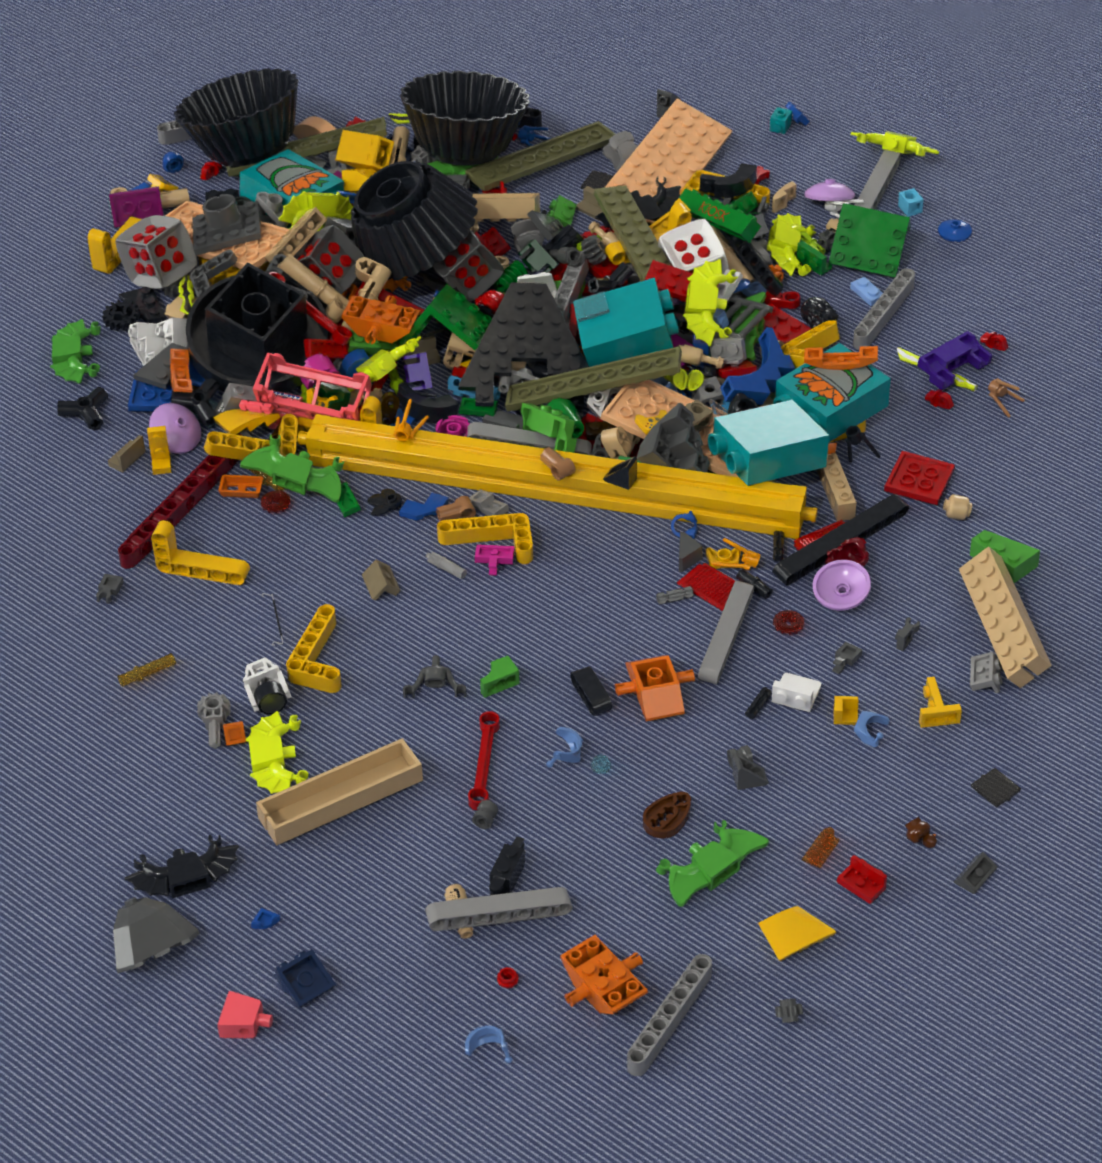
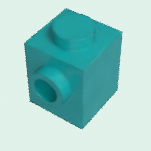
M777 107L770 117V131L786 134L792 124V110Z

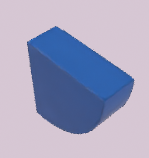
M261 908L251 922V928H270L280 921V915Z

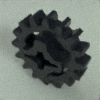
M124 299L123 302L117 300V303L111 302V306H106V310H103L102 318L105 326L110 327V330L116 328V331H119L122 328L125 331L131 324L140 320L141 313L137 303L133 304L132 300L127 302Z

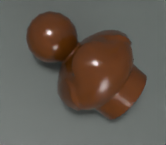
M917 817L905 825L907 828L906 837L909 841L918 843L919 839L923 837V845L925 847L933 848L936 846V834L929 833L931 830L929 823L921 821L920 817Z

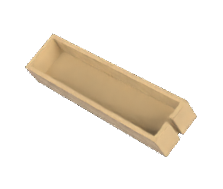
M540 193L473 194V197L477 200L475 207L478 209V213L473 217L476 220L475 222L484 221L483 219H490L491 222H497L500 219H507V221L530 219L527 214L531 210L540 212Z
M988 546L960 567L959 571L1007 679L1019 688H1022L1034 679V676L1024 669L1023 666L1038 676L1052 665L1002 556Z
M399 739L256 802L258 819L266 831L268 830V834L277 846L423 781L422 764L404 739Z

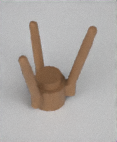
M998 378L994 379L988 386L989 396L995 400L1009 418L1011 415L998 397H1002L1007 393L1021 402H1024L1025 399L1006 388L1019 391V387L1003 382Z

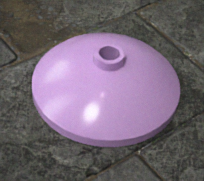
M825 179V182L817 183L805 191V197L822 201H842L853 199L855 193L846 185L835 182V179Z
M166 403L157 407L151 414L149 427H166L169 452L176 454L187 453L193 450L199 443L201 438L199 421L186 407L176 403Z
M836 560L824 565L813 579L815 598L824 607L832 610L843 611L857 607L867 598L871 589L870 576L866 569L850 560Z

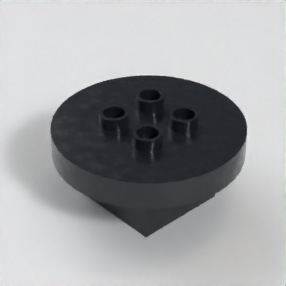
M248 262L236 275L220 280L210 286L194 302L186 321L187 349L196 371L205 380L206 378L216 380L219 389L225 392L229 383L254 386L267 353L281 354L286 363L304 366L306 364L304 361L308 359L305 355L304 340H329V331L307 314L306 294L294 287L305 290L308 294V302L327 316L322 303L313 292L286 276H283L285 278L284 283ZM268 366L266 367V370L260 382V384L264 386L268 373ZM272 371L268 389L287 393L301 386L302 381L298 376Z

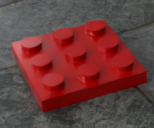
M902 451L884 485V491L938 505L955 470V464Z

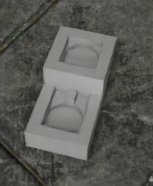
M480 489L469 497L473 506L487 516L502 515L509 511L508 504L495 500L493 493Z

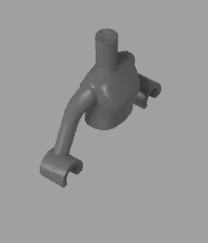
M438 655L432 657V666H426L421 669L413 686L405 685L403 687L404 698H406V694H412L413 698H415V691L422 684L424 676L425 686L430 688L443 687L445 685V677H447L449 684L454 689L455 697L459 693H463L464 697L467 696L466 686L463 684L457 685L450 669L440 666V657Z

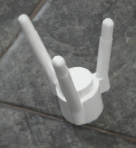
M864 200L825 201V209L830 211V215L839 218L840 214L837 212L841 210L843 203H863Z

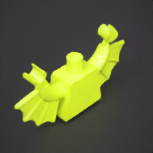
M886 131L885 135L879 133H850L853 136H857L856 141L865 144L867 141L882 145V149L903 154L915 153L917 156H925L926 152L939 154V151L936 149L922 146L916 142L917 137L891 131Z
M303 191L298 196H292L291 201L283 206V213L278 220L290 223L292 228L308 210L315 207L325 218L328 216L351 220V209L353 206L350 203L349 197H343L340 192L332 194Z
M789 213L777 215V219L772 220L773 226L769 230L767 250L771 252V257L777 261L778 265L786 270L790 276L793 275L796 268L800 276H805L811 271V267L808 264L801 266L800 261L795 256V252H797V246L800 242V232H806L812 237L817 233L813 231L815 227L809 225L805 229L802 226L800 215L793 216Z
M721 259L715 262L705 261L701 267H695L693 274L687 278L690 283L687 289L685 314H683V317L687 321V329L695 334L696 340L704 341L709 347L712 345L716 332L719 333V338H729L726 334L730 335L732 333L729 327L721 329L720 325L713 319L716 308L725 310L727 305V299L718 298L717 285L725 281L733 283L738 278V276H732L736 272L735 269L730 270L727 275L722 274Z
M421 336L408 340L405 344L394 348L390 352L380 350L357 367L356 371L369 375L371 382L381 379L397 366V360L419 347L418 341L421 339ZM347 388L350 392H352L353 390H355V389Z
M278 711L271 716L261 717L260 722L250 728L251 733L246 738V741L249 742L253 771L250 777L257 781L258 787L268 789L271 794L290 788L293 780H295L296 784L306 781L309 775L305 770L298 771L296 775L294 772L285 769L284 759L294 758L296 753L295 745L282 747L281 736L287 733L289 729L292 731L299 730L301 720L297 721L298 716L291 715L289 723L285 724L282 722Z

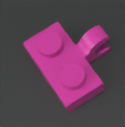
M477 545L475 563H489V575H497L498 564H513L514 546Z

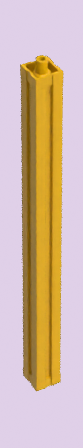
M320 414L315 415L309 431H300L297 438L299 445H306L307 452L310 454L309 460L313 462V466H332L334 458L340 457L338 463L344 461L342 470L473 490L481 489L493 493L671 520L676 515L688 514L689 511H692L697 519V524L774 535V532L777 530L783 531L784 537L793 539L800 537L804 520L816 522L818 508L806 506V486L768 481L747 486L739 477L637 462V479L628 490L603 480L611 467L625 460L555 450L564 459L570 458L576 469L575 473L557 481L553 477L551 469L540 460V455L545 448L418 430L414 434L413 439L408 438L407 441H399L393 435L395 426ZM684 518L678 519V521L690 522Z

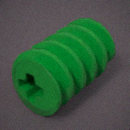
M515 260L505 268L503 274L492 286L496 291L506 293L511 282L518 283L517 278L528 275V272L520 261Z

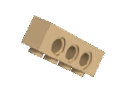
M316 207L308 210L270 250L265 258L271 263L273 257L278 254L285 256L291 254L294 257L327 219Z
M827 454L826 467L817 469V473L836 520H850L856 515V500L837 454Z

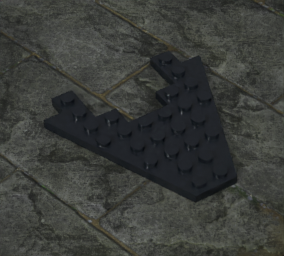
M510 283L459 383L458 390L475 391V406L493 407L494 376L511 377L512 361L547 362V377L589 367L546 283ZM584 395L568 399L574 403L576 409L584 408Z

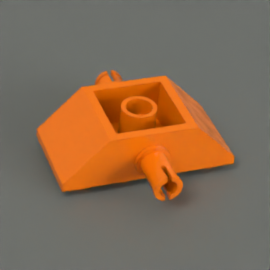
M352 295L342 313V319L358 336L365 337V341L368 344L370 341L371 344H374L376 340L394 343L411 332L420 314V310L396 305V298L392 296L390 299V295L386 297L384 302Z
M669 655L625 662L631 681L616 683L617 696L630 693L636 694L645 721L685 714L680 684L695 681L693 669L675 672Z
M593 935L560 955L564 967L573 985L576 987L575 990L565 994L566 1002L570 1003L571 1007L586 998L599 1013L614 1014L648 993L647 988L630 972L643 964V960L637 952L621 961L596 935Z

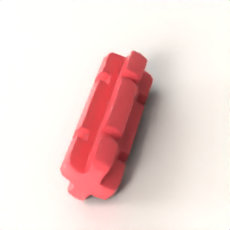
M241 400L239 403L240 409L244 411L249 409L251 412L271 414L274 409L271 403Z

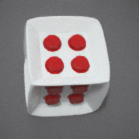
M705 219L695 220L663 234L658 240V247L662 248L670 265L693 273L694 268L701 267L705 261L715 262L721 259L722 274L725 273L726 269L729 270L724 249L713 228Z

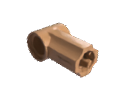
M550 447L544 449L540 455V460L551 469V473L557 481L576 471L575 465L570 458L564 459Z
M461 496L456 499L455 503L436 508L439 522L449 519L470 518L476 515L475 508L468 496Z

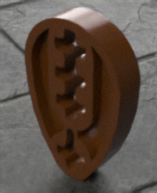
M681 791L654 801L643 812L644 830L649 835L660 839L676 835L688 820L691 809V796L687 792Z

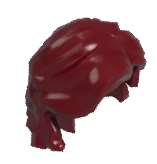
M858 537L845 540L841 543V546L827 552L828 558L825 564L836 560H850L864 567L869 560V553L866 551L865 542Z

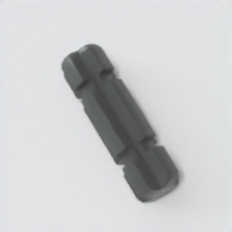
M688 586L684 587L683 590L679 588L666 591L665 594L664 592L657 593L656 600L658 604H664L666 601L684 599L683 597L686 599L694 596L692 587Z

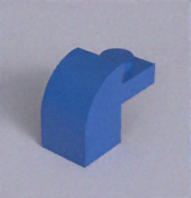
M364 349L351 351L341 363L339 368L340 374L353 377L355 373H358L356 368L373 355L368 356Z

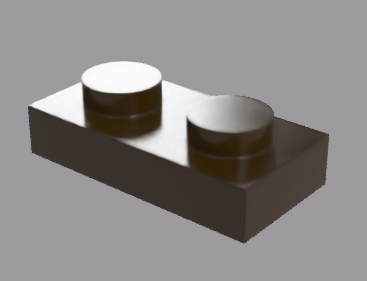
M606 421L585 423L587 440H595L597 435L601 434L603 430L616 428L617 426Z

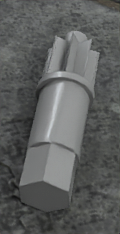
M433 551L426 554L427 561L437 566V568L443 569L461 579L466 576V569L446 559V557Z

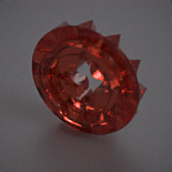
M270 491L261 498V506L268 513L275 512L277 514L278 511L284 512L285 509L289 508V503H291L289 495L283 491Z
M784 610L774 616L773 625L776 631H781V634L788 633L791 635L792 632L798 634L799 630H803L804 618L796 611Z

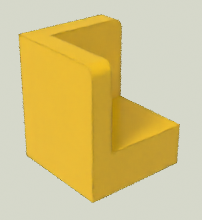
M834 696V724H856L859 702L857 696Z

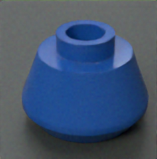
M168 152L163 157V169L168 173H176L184 165V159L178 153Z

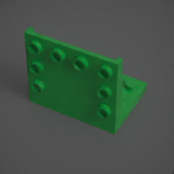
M843 203L829 264L895 278L907 231L910 232L911 230L910 217Z
M446 284L415 321L411 332L402 337L398 343L403 345L408 340L416 338L434 317L473 350H476L492 318L482 313L477 305L466 300L462 293L457 292Z

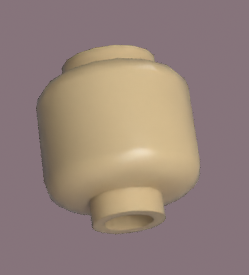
M952 494L949 499H945L943 510L946 511L948 518L963 521L966 517L970 516L972 503L968 497Z

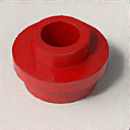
M510 967L501 969L497 975V983L503 988H512L519 980L517 972Z

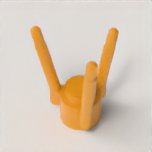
M412 399L408 400L402 422L400 423V417L396 418L393 435L399 441H407L408 438L413 439L414 434L429 418V416H425L413 430L411 429L410 424L406 420Z
M723 538L724 542L744 552L741 559L744 564L711 563L714 566L744 568L749 571L750 567L756 568L758 565L760 554Z

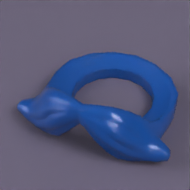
M689 511L688 514L676 515L671 522L673 534L680 538V533L675 530L674 524L678 519L684 518L694 523V527L685 533L695 539L698 527L697 519L692 511Z

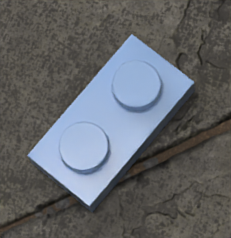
M865 277L850 283V288L870 306H873L883 294Z

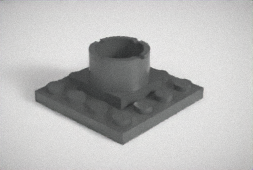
M223 194L219 197L215 196L203 204L204 214H199L193 218V246L195 255L262 239L258 201H249L244 205L237 206L233 195Z

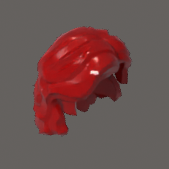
M490 290L475 298V304L489 307L491 313L495 315L505 294L496 290Z

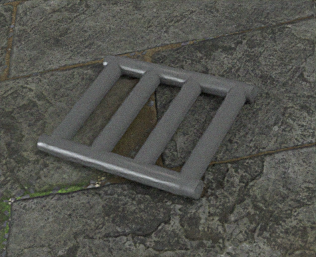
M731 295L727 304L729 302L735 304L726 312L728 320L741 306H746L747 308L729 328L732 330V333H735L734 331L755 309L761 310L738 334L745 341L749 332L769 312L772 313L774 308L766 304Z

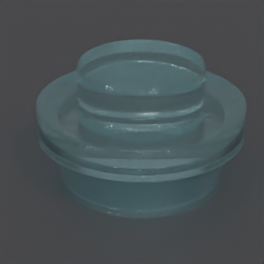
M597 755L591 761V769L598 774L607 773L611 769V761L605 755Z

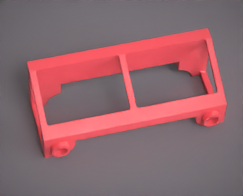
M267 353L253 386V392L257 402L271 403L274 408L272 411L314 420L316 414L361 421L358 406L364 392H366L364 401L369 397L372 383L369 375L363 372L355 373L353 377L286 363L281 354ZM268 366V373L264 386L260 384V382L264 375L266 367ZM272 371L316 380L312 404L275 396L274 391L268 389ZM321 382L359 390L354 405L348 404V407H341L340 411L317 406L316 401Z

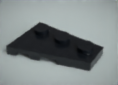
M143 287L119 294V299L122 302L126 299L127 302L132 300L133 304L137 303L141 313L140 318L146 323L157 324L166 320L154 289Z

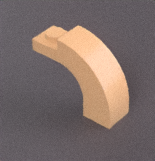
M312 116L295 126L293 133L298 139L335 130L336 128L328 121Z

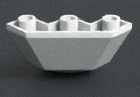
M170 318L157 324L136 322L130 325L128 330L130 343L143 366L171 343L187 347V319Z

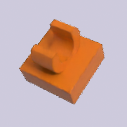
M243 721L223 724L226 746L246 742Z

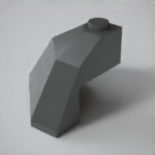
M678 403L651 428L640 444L637 460L646 464L707 472L709 460L707 456L703 455L701 449L703 442L699 431H695L693 413L682 403Z
M132 897L124 901L125 905L118 910L113 928L116 970L118 973L138 968L144 965L143 963L151 956H154L156 959L171 952L170 948L191 942L200 932L169 904L147 897L140 899Z

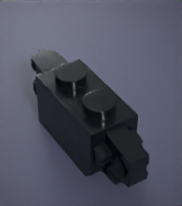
M516 836L512 845L504 844L489 874L490 895L512 893L525 865L526 850L524 849V838Z

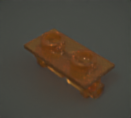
M832 827L824 828L803 856L802 861L818 868L822 867L840 841V839L835 837V830Z

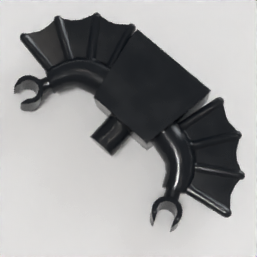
M657 177L655 183L658 187L655 196L645 195L641 197L638 190L631 192V195L644 218L657 221L669 212L674 202L679 199L681 186L665 188L666 178H663V183H659ZM603 212L595 216V219L600 220L605 228H612Z
M211 834L208 836L210 845L205 854L198 857L196 852L185 854L184 849L179 848L173 851V857L167 860V866L155 867L150 863H146V856L141 854L140 860L142 862L139 863L134 859L133 863L134 867L140 871L126 876L125 880L134 885V890L145 891L149 896L156 894L168 896L170 885L172 899L211 887L210 878L216 882L220 876L230 872V866L238 860L236 858V851L239 845L220 847L222 844L221 836L218 835V840L213 841Z

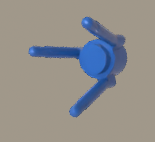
M524 125L518 133L521 143L529 147L532 146L529 142L533 141L534 138L551 139L535 134L533 131H547L548 127H529Z

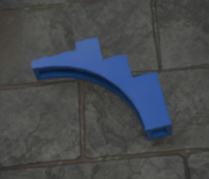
M766 327L758 338L762 351L761 368L751 374L728 376L720 387L725 402H731L736 394L743 393L748 398L755 400L758 405H762L770 395V392L775 393L776 380L795 370L790 355L783 354L773 328Z

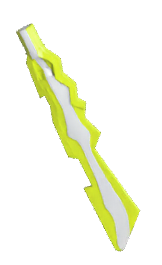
M897 348L900 360L914 365L918 364L919 356L902 348ZM954 374L956 375L955 385L965 387L974 392L976 391V384L971 383L968 379L958 374Z

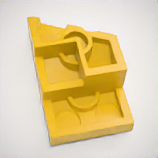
M232 409L224 411L213 418L228 434L236 435L243 429L251 432L262 423L268 427L281 418L278 413L265 414L264 412L258 413L249 410Z
M799 906L781 911L758 923L780 962L796 952H801L815 943H820L836 934L833 928Z

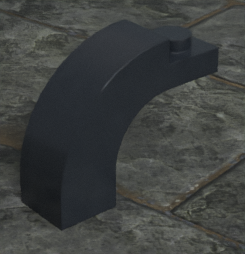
M741 163L737 172L724 177L701 174L700 191L714 193V198L740 196L754 186L757 180V166Z
M405 382L400 383L398 386L397 396L402 403L401 410L405 413L408 400L412 399L408 415L413 418L422 420L425 416H429L428 422H438L442 418L446 420L448 416L457 415L459 403L449 394L429 398L417 394Z

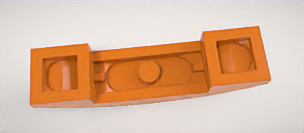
M860 346L859 352L823 353V347L805 348L804 363L823 369H855L878 361V346Z
M170 348V374L172 390L174 392L192 393L188 349Z

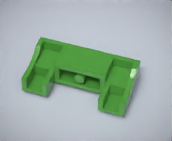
M522 403L520 412L523 418V430L535 431L556 438L554 450L575 452L577 439L572 437L574 420L562 414L563 411L552 409L551 406L541 405L539 407L531 403Z

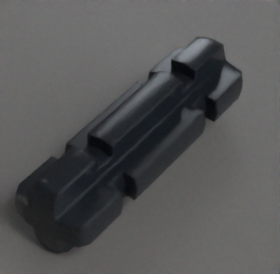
M777 530L774 532L773 560L775 562L783 560L784 532Z
M767 687L761 689L745 712L746 717L750 719L756 717L772 694L770 689Z

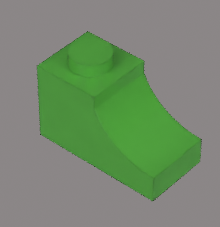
M508 655L492 661L490 673L480 679L481 694L484 698L520 684L519 670Z

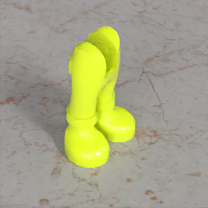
M680 368V373L672 376H663V378L670 381L671 384L680 390L687 388L690 391H694L704 381L703 373L696 369L687 375V372Z

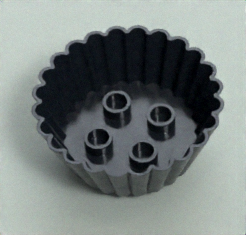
M266 68L259 71L250 70L245 73H236L230 77L218 79L215 83L206 84L202 89L196 90L190 94L191 96L184 98L182 103L176 106L177 110L174 112L175 120L211 160H217L220 164L230 167L255 164L281 152L286 147L289 137L293 135L298 79H296V74H291L289 70L282 71V69L271 70Z
M441 71L437 74H425L424 77H416L413 81L405 83L406 87L401 88L400 94L420 147L424 148L432 158L440 162L462 166L488 163L497 158L501 152H504L509 146L530 103L528 100L530 95L525 93V88L518 87V83L508 81L504 77H496L488 73L481 74L475 71L467 73L464 71Z
M413 161L393 163L369 177L356 194L353 208L351 209L355 245L366 258L372 259L390 269L391 275L388 280L392 278V280L397 281L405 276H415L420 270L426 271L435 262L444 260L448 252L457 249L460 241L468 236V229L476 221L473 217L478 213V209L475 207L477 200L473 197L471 191L427 163Z

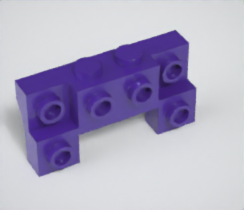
M966 331L919 357L917 366L930 375L929 381L940 390H944L954 384L956 375L952 373L953 370L966 363H970L979 370L991 363L992 354L979 344L975 335Z

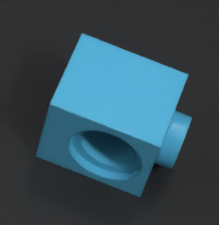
M914 188L899 192L898 206L907 217L916 215L923 211V198Z

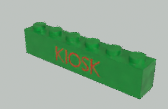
M685 188L679 197L691 210L692 218L697 220L705 219L711 226L748 243L752 241L761 227L756 222L757 218L751 214L746 215L742 210H735L729 204L724 205L717 199L712 200L706 194L702 196L695 189L691 191Z

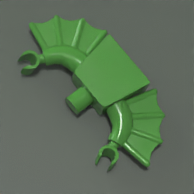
M80 319L74 323H67L66 327L57 330V334L53 335L51 339L53 364L50 365V368L55 370L56 376L63 377L66 382L75 381L80 384L84 373L89 372L91 377L97 375V372L100 370L98 364L93 363L89 367L83 364V356L93 355L92 345H82V339L89 336V334H100L101 326H98V322H92L91 327L87 329L85 328L84 320Z

